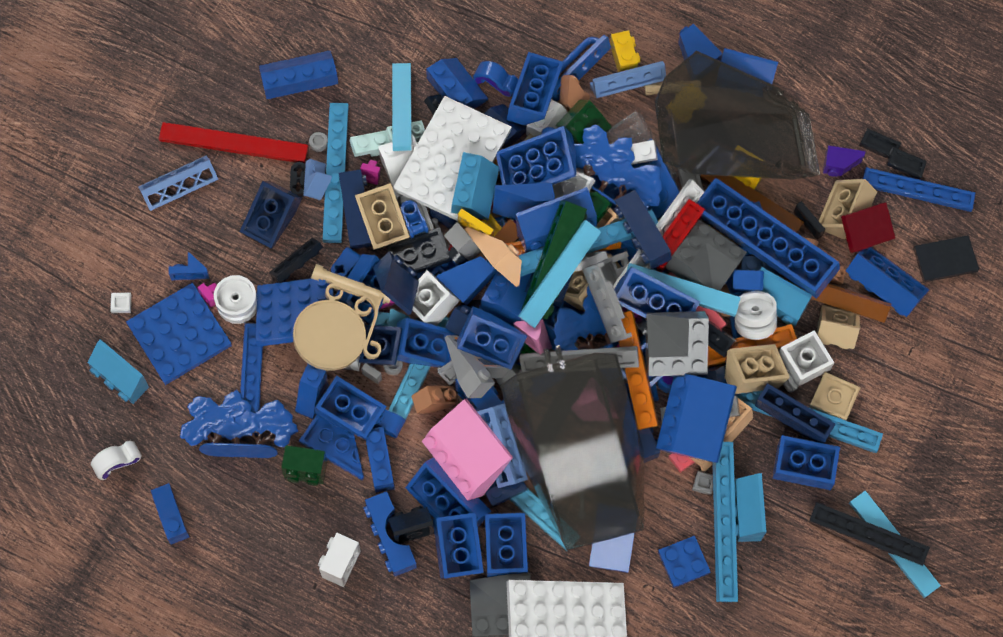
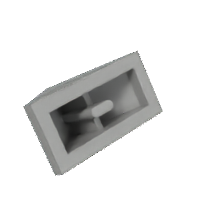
M458 222L444 235L452 246L469 261L475 259L481 252Z

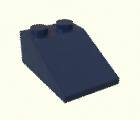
M262 181L239 232L272 249L294 217L302 197L271 181Z
M388 252L373 267L381 292L410 315L419 285L416 276L417 272L411 266L407 267L404 265V261L399 255L396 254L394 256L391 252Z

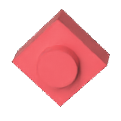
M671 454L668 457L680 473L695 463L686 456Z

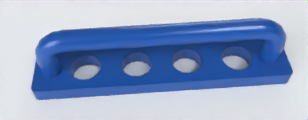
M603 35L600 38L588 37L583 40L562 61L564 63L561 72L590 44L593 45L563 75H573L580 80L611 49L609 38ZM561 77L557 81L552 100L556 102L560 99V90L558 91L561 86Z

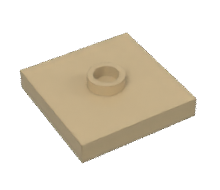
M824 372L809 407L847 420L861 387Z

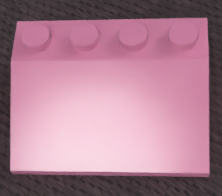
M464 399L431 428L422 440L423 444L467 500L482 497L513 459V456L467 399Z

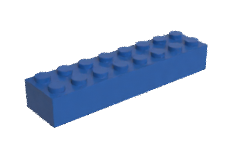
M717 178L712 181L696 203L705 209L701 217L702 220L816 299L840 270L839 261Z

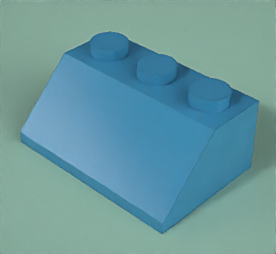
M463 152L451 213L458 214L463 209L476 218L489 220L499 166L483 156Z
M761 267L759 271H764L762 292L774 297L777 303V317L781 318L787 325L792 324L796 326L806 310L812 295Z
M101 339L97 342L87 362L91 368L89 371L96 378L102 377L105 380L103 383L109 389L113 390L115 388L119 392L118 396L123 401L127 402L129 400L134 404L149 388L144 376Z
M762 473L738 478L734 481L737 542L761 541L766 534Z

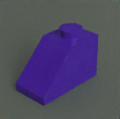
M828 145L825 152L823 173L832 177L844 175L862 162L865 151Z

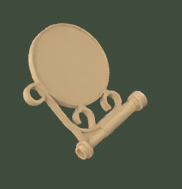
M316 264L311 279L317 281L319 279L326 280V283H329L325 290V296L328 300L310 304L297 317L293 328V342L298 354L311 366L327 371L348 367L358 359L362 351L368 359H376L381 353V345L376 341L370 342L371 346L377 348L376 354H370L367 351V346L378 316L381 300L383 299L382 303L385 304V302L389 303L390 299L381 290L324 269V266ZM335 288L340 290V293L334 297L329 294V290ZM343 291L361 297L356 301L354 309L339 302ZM365 300L372 305L374 310V319L367 339L361 317L369 315L372 308L369 307L365 312L358 309V305Z

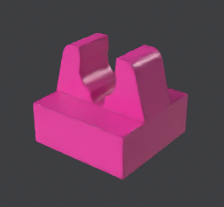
M370 160L368 164L362 163L360 170L362 175H366L367 183L378 185L380 180V167H377L378 161Z
M203 283L197 287L198 292L209 307L212 308L216 305L214 290L217 284L213 283L207 287Z

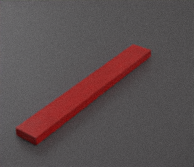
M162 122L159 135L160 142L295 163L303 162L304 164L306 163L309 149L307 144Z

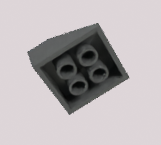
M699 220L672 255V260L668 262L665 268L680 279L720 291L747 252Z
M705 311L646 313L645 366L648 376L707 375L709 318Z
M530 573L507 574L470 580L472 637H509L507 581L530 580Z

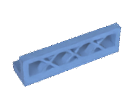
M663 61L595 78L592 79L593 82H590V88L595 97L600 98L667 80L665 64Z
M204 156L138 188L149 210L152 211L218 180V177L209 158ZM209 168L212 177L206 180L199 178L201 172ZM188 177L195 179L193 186L189 188L182 186L184 180ZM171 185L178 187L176 194H165L167 187ZM154 193L161 195L159 201L151 205L147 196Z
M506 403L477 411L485 422L484 413H489L491 421L490 424L487 422L486 424L513 456V459L503 470L508 481L503 482L502 475L500 474L496 479L498 488L528 480Z

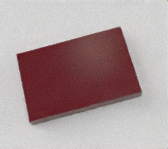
M886 202L841 216L850 253L895 239Z

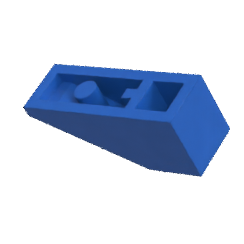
M168 483L150 490L170 544L172 545L189 538L170 484Z

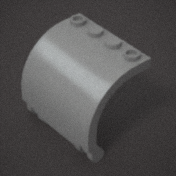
M627 251L582 269L611 343L632 336L631 333L626 334L621 321L625 316L613 288L614 283L629 264ZM620 260L623 267L618 269L615 262Z

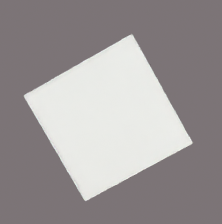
M112 293L111 313H131L132 294Z

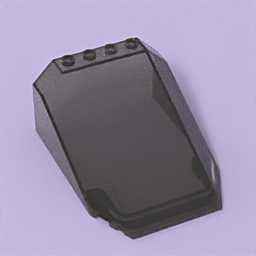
M695 51L664 77L655 100L663 163L691 174L789 180L820 175L810 116L794 100L790 102L784 97V91L779 87L699 51Z

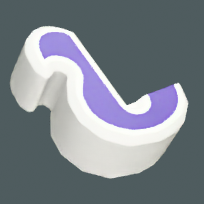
M126 441L121 446H111L99 452L92 459L91 466L98 479L106 480L112 470L135 464L141 459L142 455L134 441Z

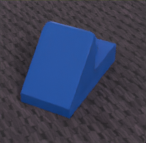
M189 252L188 266L176 264L169 267L171 280L209 279L207 268Z
M734 270L733 292L762 291L764 271Z

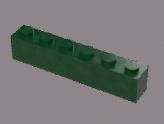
M560 201L522 309L583 221L586 220V208L568 201ZM553 303L542 317L543 319H548L552 315L554 310Z

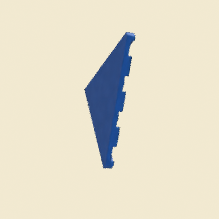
M316 414L300 438L299 443L308 449L325 451L328 461L363 481L364 476L354 434Z

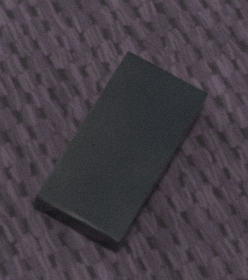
M867 128L859 146L888 158L891 148L899 149L901 143Z
M893 147L890 150L886 165L920 179L923 176L927 161Z
M802 201L799 202L795 207L794 214L804 222L805 227L818 240L823 236L825 228Z

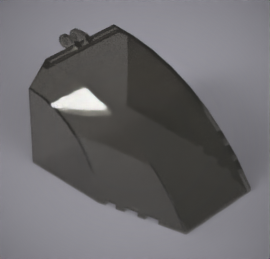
M557 345L555 351L559 362L552 364L550 351L548 348L543 349L547 366L514 375L501 385V390L526 474L566 550L643 531L644 449L617 354L592 353L564 361L561 347Z

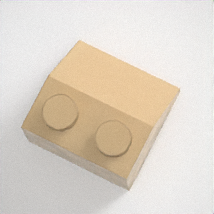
M822 305L816 332L824 345H837L842 349H854L860 330V315Z

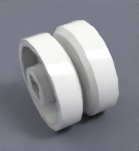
M232 275L224 278L217 284L214 290V301L220 316L225 321L232 324H241L255 316L257 312V293L253 283L240 275Z
M750 291L739 296L741 298L735 316V329L738 334L751 340H760L772 335L777 328V303L774 297L762 291Z

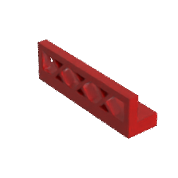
M688 199L662 236L671 250V256L701 219L705 211L703 207ZM668 262L658 266L656 271L662 273Z

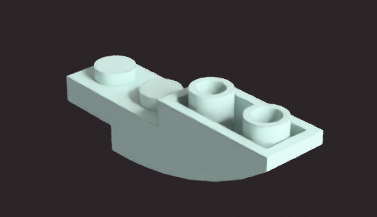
M422 120L411 122V135H414L416 142H419L425 131ZM392 126L387 127L385 131L350 137L349 141L354 156L370 154L373 157L380 155L378 146L392 142Z

